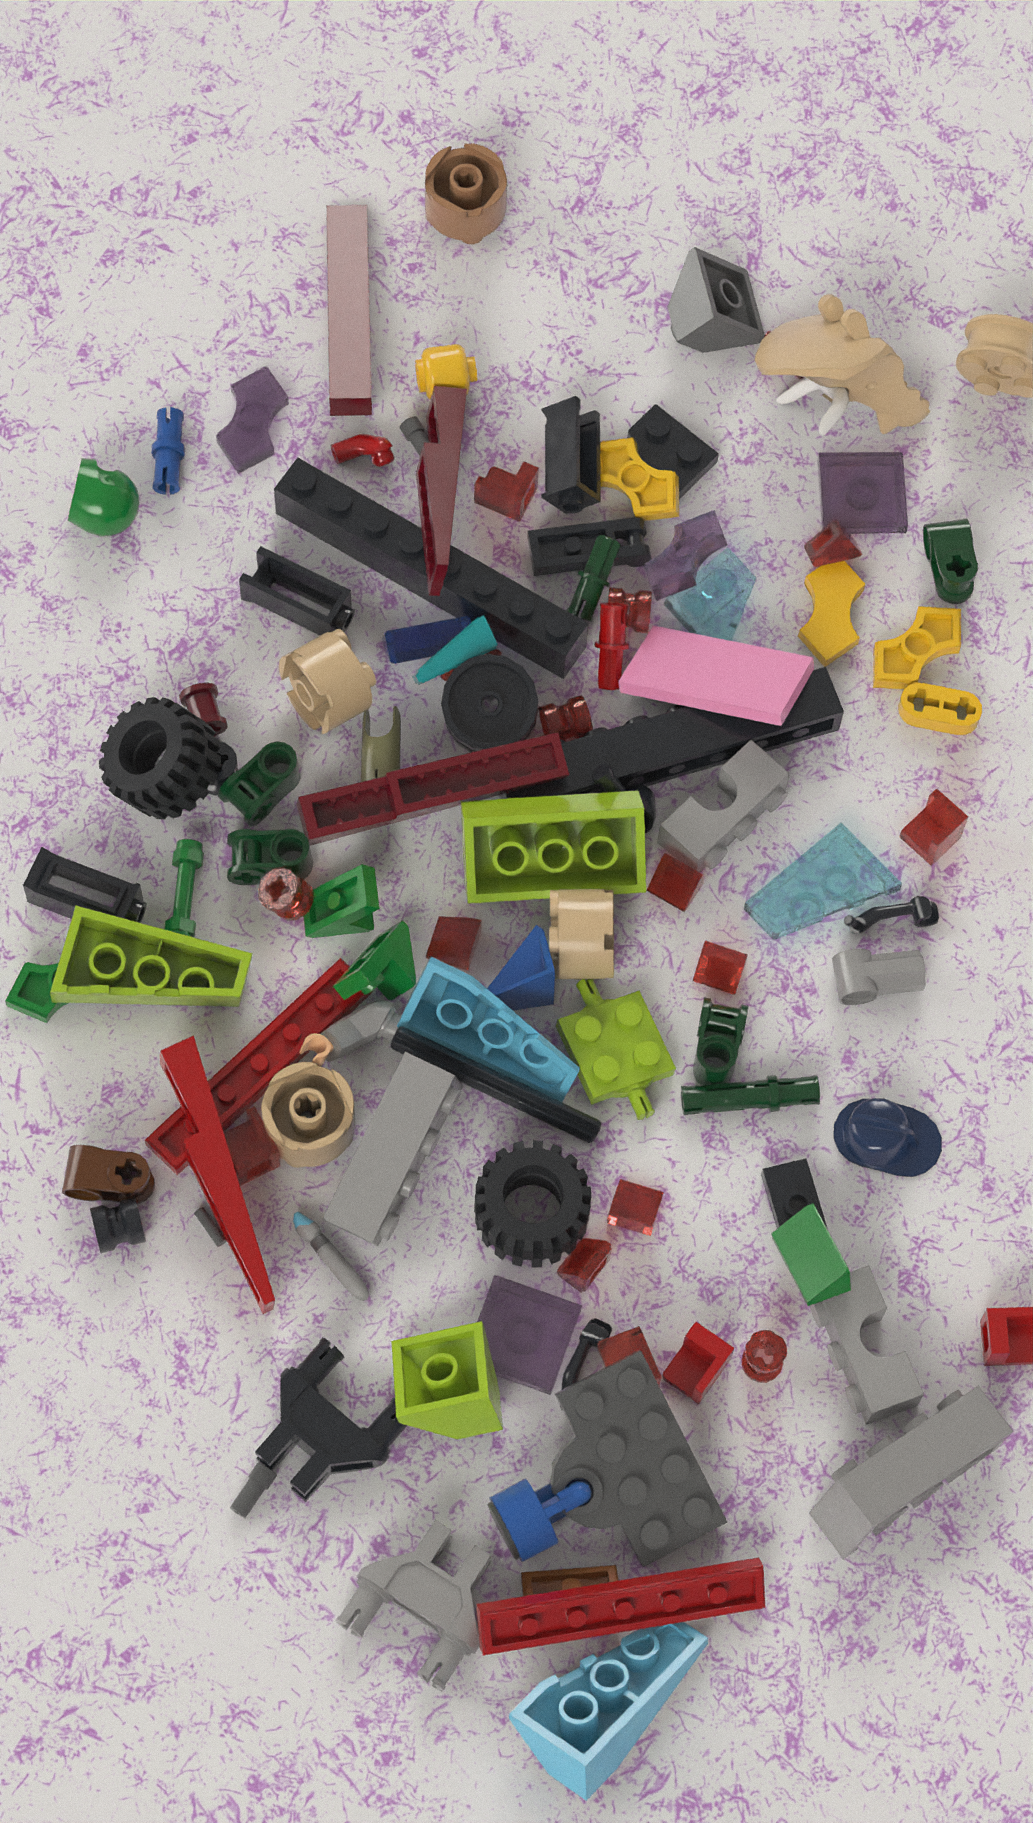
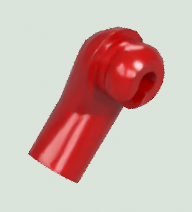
M358 434L330 445L337 464L363 455H371L373 464L376 467H381L392 463L395 458L391 451L392 443L384 437Z

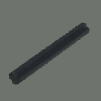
M399 1027L391 1040L390 1047L403 1055L405 1052L412 1054L455 1075L460 1082L585 1142L592 1143L600 1131L602 1124L600 1120L412 1030Z

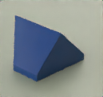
M538 925L533 928L487 988L513 1011L554 1005L555 968L544 929Z

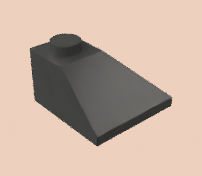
M694 247L688 252L667 306L672 323L671 332L676 342L702 353L761 343L765 334L748 271L699 248Z

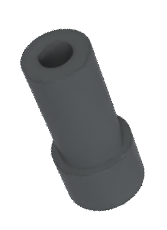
M413 416L402 422L399 428L420 456L424 442L429 443L418 417Z
M257 1462L249 1474V1480L230 1506L231 1510L243 1518L247 1517L264 1490H268L277 1477L272 1470Z

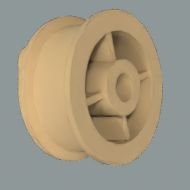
M987 314L972 318L965 328V337L968 340L967 347L958 354L956 359V368L959 373L973 383V388L980 394L993 396L999 391L1014 396L1033 398V323L1017 317L1000 314Z

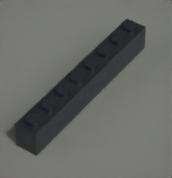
M297 457L274 488L277 515L468 625L476 618L484 615L497 642L563 680L585 650L588 634L587 622L450 545L449 563L440 596L429 595L422 528Z
M822 667L813 670L782 726L676 705L668 709L664 714L650 718L645 715L637 716L628 720L625 725L609 730L604 727L590 730L581 738L567 742L560 739L569 771L568 777L501 794L499 797L500 799L606 793L600 784H596L591 778L593 771L605 763L612 767L614 775L626 789L635 784L651 786L725 764L750 740L767 752L838 731L844 710L827 668Z

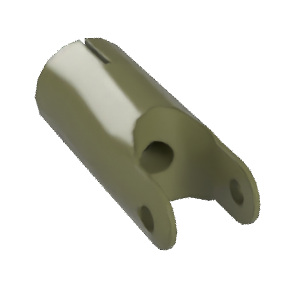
M397 706L393 708L392 728L388 734L380 737L370 736L369 710H365L363 713L361 782L384 777L387 772L400 769L401 720Z

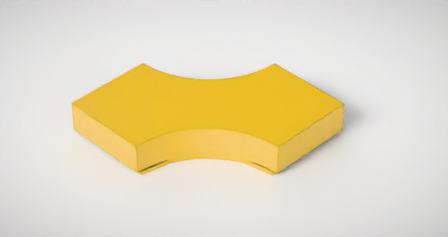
M633 437L600 441L601 487L613 488L624 493L631 500L633 513L636 518L649 521L680 517L679 477L676 472L658 470L647 465L640 458L637 442Z
M839 554L805 576L804 581L805 587L812 597L813 614L809 621L799 629L798 637L824 667L857 646L860 639L851 623L850 608L862 594L866 584Z
M918 606L915 621L905 633L894 639L875 642L873 648V688L905 689L908 685L918 683L921 671L932 660L947 654H959L961 648V609Z

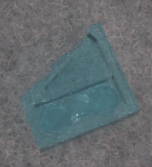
M727 547L668 596L663 605L689 633L732 641L757 578Z

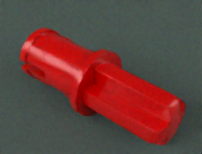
M600 603L599 640L594 643V647L600 648L598 687L603 690L620 689L618 681L622 676L623 650L629 649V644L626 643L628 604Z

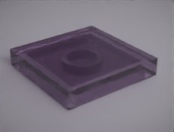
M822 452L818 454L822 534H890L907 532L908 517L903 452Z
M494 1275L477 1322L482 1321L484 1324L496 1376L551 1395L582 1311V1305Z

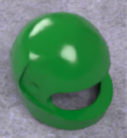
M81 458L68 521L84 531L100 537L122 533L131 526L138 514L140 502L135 484L128 475L118 469L106 471L98 467L95 459Z

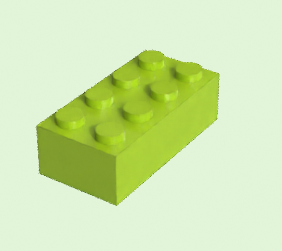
M639 791L461 801L464 886L468 904L550 899V890L604 889L613 890V894L646 893L644 806Z

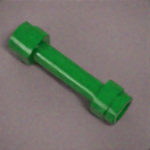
M181 839L176 842V850L173 851L172 865L178 867L173 915L165 921L164 930L190 937L195 936L196 922L190 919L195 872L203 866L204 859L203 844L199 841Z

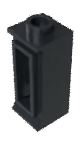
M577 396L541 408V411L546 416V492L541 494V498L565 514L578 513L586 507L601 502L600 413L593 410L579 416L581 399Z
M262 546L259 547L256 552L257 571L253 577L243 573L239 578L241 600L253 602L320 636L326 632H333L336 629H341L343 632L348 629L355 613V609L352 608L350 589ZM273 583L280 585L330 610V613L326 616L271 589Z
M41 847L23 884L28 903L72 919L75 906L141 923L147 903L143 901L141 885L139 883L132 884L58 856ZM58 875L116 897L113 907H109L51 885L49 882L52 876Z

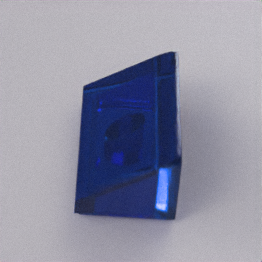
M464 616L386 631L382 637V642L389 661L396 664L432 657L471 623L470 617Z

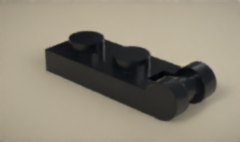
M637 517L529 530L527 540L533 575L540 576L584 570L596 538L599 535H605L615 540L624 539L627 541L628 545L620 547L613 566H645L652 560L650 547L644 543V537L647 534L645 521Z

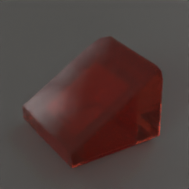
M837 520L830 522L804 546L811 563L815 567L850 560L863 555L856 540Z
M439 916L426 958L430 959L433 957L448 965L469 971L481 934L482 920L466 917Z
M620 1179L608 1213L607 1223L651 1236L664 1192Z
M583 1238L577 1243L575 1250L559 1266L556 1272L557 1275L579 1292H585L610 1261L612 1244L606 1240Z

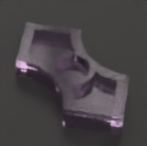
M267 366L231 384V393L236 401V410L229 424L216 435L217 444L238 474L275 455L274 446L269 435V428L276 414L289 404L287 394Z
M715 510L674 525V537L669 546L657 557L645 562L644 569L656 601L696 586V574L701 564L711 554L728 545Z

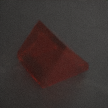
M664 853L646 891L685 912L704 884V875Z
M705 941L693 981L735 995L748 954Z

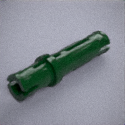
M769 1075L766 1077V1080L681 1086L683 1115L769 1108L770 1112H776L780 1110V1107L819 1105V1080L817 1075L777 1079L776 1075Z

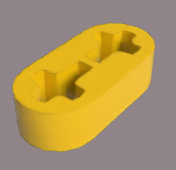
M913 683L903 690L898 704V713L904 722L914 727L954 735H966L977 728L982 714V705L974 694L967 691L927 683ZM915 698L923 699L924 708L922 712L914 710L913 702ZM958 706L966 708L967 716L965 720L957 719L956 710Z

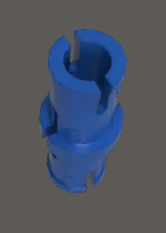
M170 407V418H167V408H161L157 411V438L152 444L151 451L152 457L155 459L153 490L163 495H166V484L170 485V495L180 491V461L185 458L184 444L181 443L184 413L173 407Z

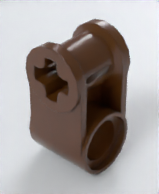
M90 1145L70 1146L62 1194L83 1201L101 1200L118 1203L135 1197L137 1204H140L153 1194L155 1179L146 1159L140 1154L107 1150ZM132 1172H138L140 1177L133 1178L131 1185H126L123 1179H130Z

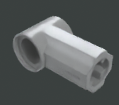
M851 949L840 952L832 958L839 1002L843 1005L865 1004L877 999L879 995L923 991L926 986V970L920 950L872 955L871 951L867 949Z

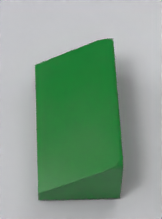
M814 1204L804 1207L771 1233L772 1239L807 1306L851 1291L849 1268Z

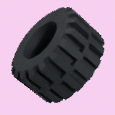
M156 697L147 698L145 704L138 701L131 705V711L128 713L122 711L117 716L119 721L114 727L110 725L106 734L109 737L106 742H102L100 751L104 753V757L99 760V769L104 771L101 776L103 783L110 787L109 791L114 796L149 817L153 816L156 819L165 820L167 816H170L174 819L182 815L183 809L189 812L197 807L196 801L199 798L204 800L209 794L207 788L210 783L215 784L218 776L214 772L215 768L221 765V756L216 754V752L221 747L219 740L214 737L215 731L205 721L178 703L163 697L161 700ZM165 751L161 761L155 766L159 756Z
M533 1140V1147L525 1148L524 1142L520 1141L513 1143L512 1152L508 1153L505 1148H502L496 1152L494 1162L488 1160L483 1166L482 1177L478 1176L474 1203L475 1224L477 1231H482V1241L487 1247L493 1245L495 1247V1255L503 1260L506 1255L512 1257V1264L522 1267L523 1260H532V1268L542 1267V1260L549 1258L552 1265L561 1261V1254L564 1251L568 1255L576 1249L577 1240H582L586 1232L587 1222L589 1221L592 1197L591 1186H587L588 1176L584 1168L577 1169L578 1160L571 1153L566 1158L561 1156L562 1147L553 1144L551 1149L547 1150L543 1149V1141ZM536 1185L549 1190L557 1198L560 1209L547 1221L527 1223L515 1218L508 1211L505 1199L519 1187Z

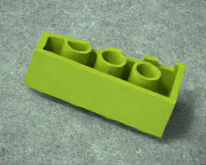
M75 906L51 987V1000L55 1003L239 1007L251 966L252 953Z

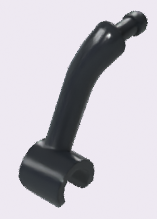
M916 896L908 903L873 907L855 918L847 915L844 918V924L850 928L851 933L859 934L883 919L912 915L915 926L927 927L938 923L939 913L936 903L929 901L924 896Z
M594 1318L582 1330L579 1344L564 1371L561 1390L578 1382L580 1370L592 1346L600 1350L604 1349L612 1332V1327L608 1323Z

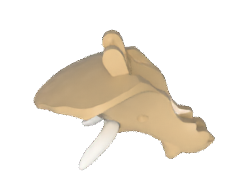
M826 294L819 300L818 309L821 314L803 317L779 325L762 339L754 360L762 375L805 377L782 393L776 399L777 403H791L816 390L822 391L824 393L822 396L832 403L820 421L818 430L821 436H825L845 413L848 403L853 401L867 405L876 411L879 429L882 434L889 433L897 426L908 427L920 423L930 413L928 400L920 396L921 392L915 387H908L907 382L904 381V364L893 348L881 338H871L864 315L855 309H848L844 312L841 300L832 294Z

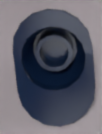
M885 1098L860 1099L849 1103L839 1113L834 1123L833 1139L838 1151L849 1162L861 1167L896 1176L915 1177L930 1170L937 1163L942 1152V1137L937 1125L925 1113Z

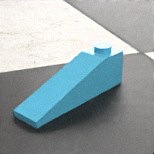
M433 957L426 963L397 1027H405L560 1102H563L580 1067L473 976Z
M685 1622L639 1629L622 1638L621 1645L597 1658L592 1654L580 1660V1667L562 1677L557 1678L554 1674L541 1681L509 1713V1720L546 1772L587 1801L625 1759L708 1644V1637Z

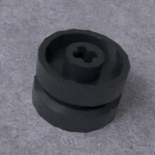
M485 654L469 658L453 670L443 688L441 706L447 730L456 743L470 753L526 740L536 727L539 705L534 681L523 666L508 657ZM494 698L497 699L498 708L495 711L487 712L483 709V700L487 699L491 703Z

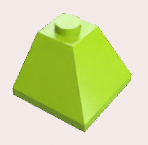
M482 1321L391 1341L396 1418L399 1423L457 1440L503 1430L500 1390Z

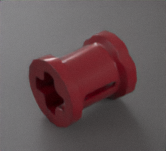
M209 682L193 684L181 691L179 694L180 702L183 706L187 707L188 711L211 726L215 731L214 737H216L228 728L226 718L220 716L216 701L219 695L217 686Z

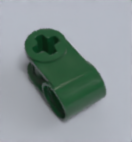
M968 519L924 524V550L926 558L930 562L938 596L950 604L966 602L973 593L974 579L978 572L972 531Z
M276 741L267 744L241 769L229 776L221 786L218 797L224 803L230 802L244 815V821L250 827L259 824L298 785L300 773L296 752L285 742ZM277 763H285L289 766L283 773L277 774L269 771V768Z
M241 829L228 834L227 844L232 848V867L227 871L229 882L247 886L260 883H295L307 878L312 871L313 860L309 841L305 834L299 830L258 831L254 829ZM288 851H299L302 853L299 858L293 861H286L281 858Z
M704 997L697 1037L699 1038L693 1065V1075L700 1085L729 1083L731 1081L737 1061L739 1045L742 1044L748 1005L742 1004L740 1008L713 1004L711 998ZM717 1057L723 1060L726 1065L714 1068L709 1066L705 1059Z

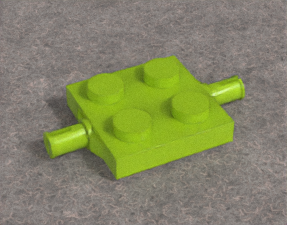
M582 979L576 984V987L586 1007L579 1012L557 1019L555 1027L571 1061L580 1067L577 1075L591 1105L609 1098L628 1097L637 1120H643L644 1117L648 1118L655 1113V1110L648 1099L645 1089L653 1082L673 1076L676 1067L642 994L638 990L616 999L604 1000L598 991L594 979H587L586 981Z

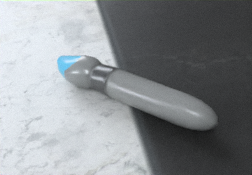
M296 1212L293 1222L299 1236L304 1241L310 1242L314 1251L352 1296L358 1300H367L369 1297L368 1289L357 1272L331 1241L321 1233L320 1227L315 1221L300 1212Z

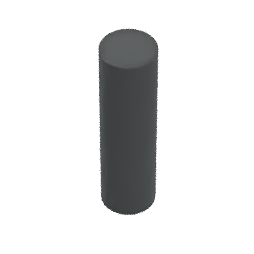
M199 1208L195 1211V1216L216 1246H222L226 1242V1238L205 1208Z

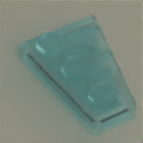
M841 822L747 900L744 910L773 940L819 923L823 921L824 917L847 908L852 910L864 905L865 901L882 894L887 896L900 891L902 883Z

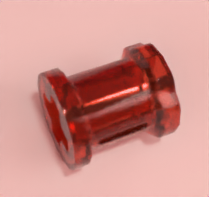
M760 1330L753 1333L750 1341L745 1346L741 1358L742 1369L745 1375L758 1383H767L774 1380L780 1374L783 1361L787 1356V1345L784 1339L771 1330ZM758 1349H763L766 1356H773L770 1364H765L762 1357H755Z

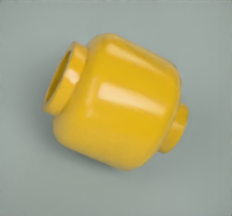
M459 344L428 347L423 350L421 359L415 360L419 393L426 392L428 399H431L434 386L467 389V396L470 390V382H477L475 357H466L464 348Z

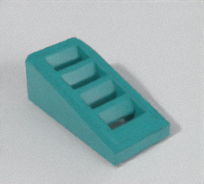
M483 615L473 620L418 668L412 676L415 684H423L458 667L469 658L481 656L497 649V641L485 616Z

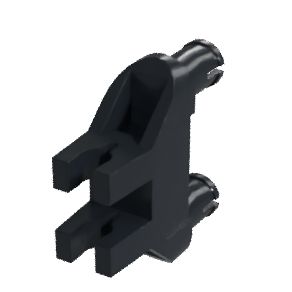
M323 1337L297 1368H285L281 1373V1422L255 1451V1454L258 1456L256 1458L257 1461L272 1471L296 1445L311 1456L290 1481L292 1485L291 1490L304 1502L316 1492L331 1474L367 1470L385 1464L390 1458L388 1455L390 1449L388 1447L408 1426L399 1423L396 1418L394 1397L368 1428H360L318 1393L317 1386L345 1358L336 1346L331 1349L329 1347L331 1342Z

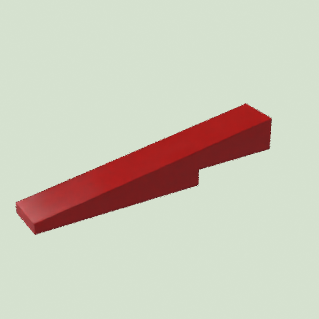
M193 1035L160 1050V1065L194 1132V1135L183 1139L182 1151L262 1314H265L274 1309L275 1297Z

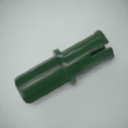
M599 535L596 538L584 571H579L577 574L581 578L570 606L566 610L567 612L578 617L582 605L586 601L580 618L592 622V617L604 587H609L611 584L607 580L621 547L617 540L605 535Z

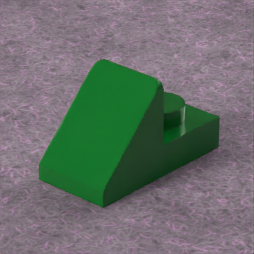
M361 864L301 895L305 936L318 938L365 933L374 930L373 912L380 909L375 868Z
M402 920L374 938L333 986L344 1000L359 991L367 995L376 987L388 1000H393L416 985L409 926Z

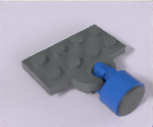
M637 1350L555 1393L576 1437L565 1444L553 1460L550 1483L534 1491L525 1478L489 1497L490 1503L487 1504L515 1560L520 1559L521 1562L559 1543L551 1524L566 1516L588 1528L606 1529L621 1525L642 1567L727 1523L641 1350Z

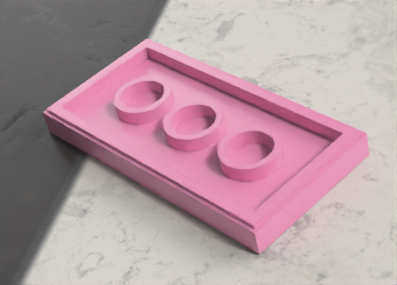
M652 626L618 682L620 693L782 726L814 670L813 657Z

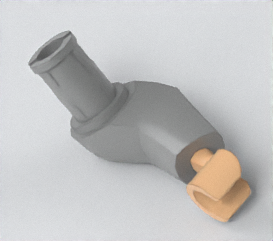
M378 1000L369 1003L340 1019L321 1034L313 1033L307 1036L299 1053L303 1054L308 1050L315 1051L317 1055L313 1058L312 1063H317V1066L322 1067L325 1060L331 1062L374 1041L375 1038L380 1039L382 1036L391 1041L396 1030L399 1028L397 1025L401 1015L395 1012L396 1008L393 1007L394 1003Z

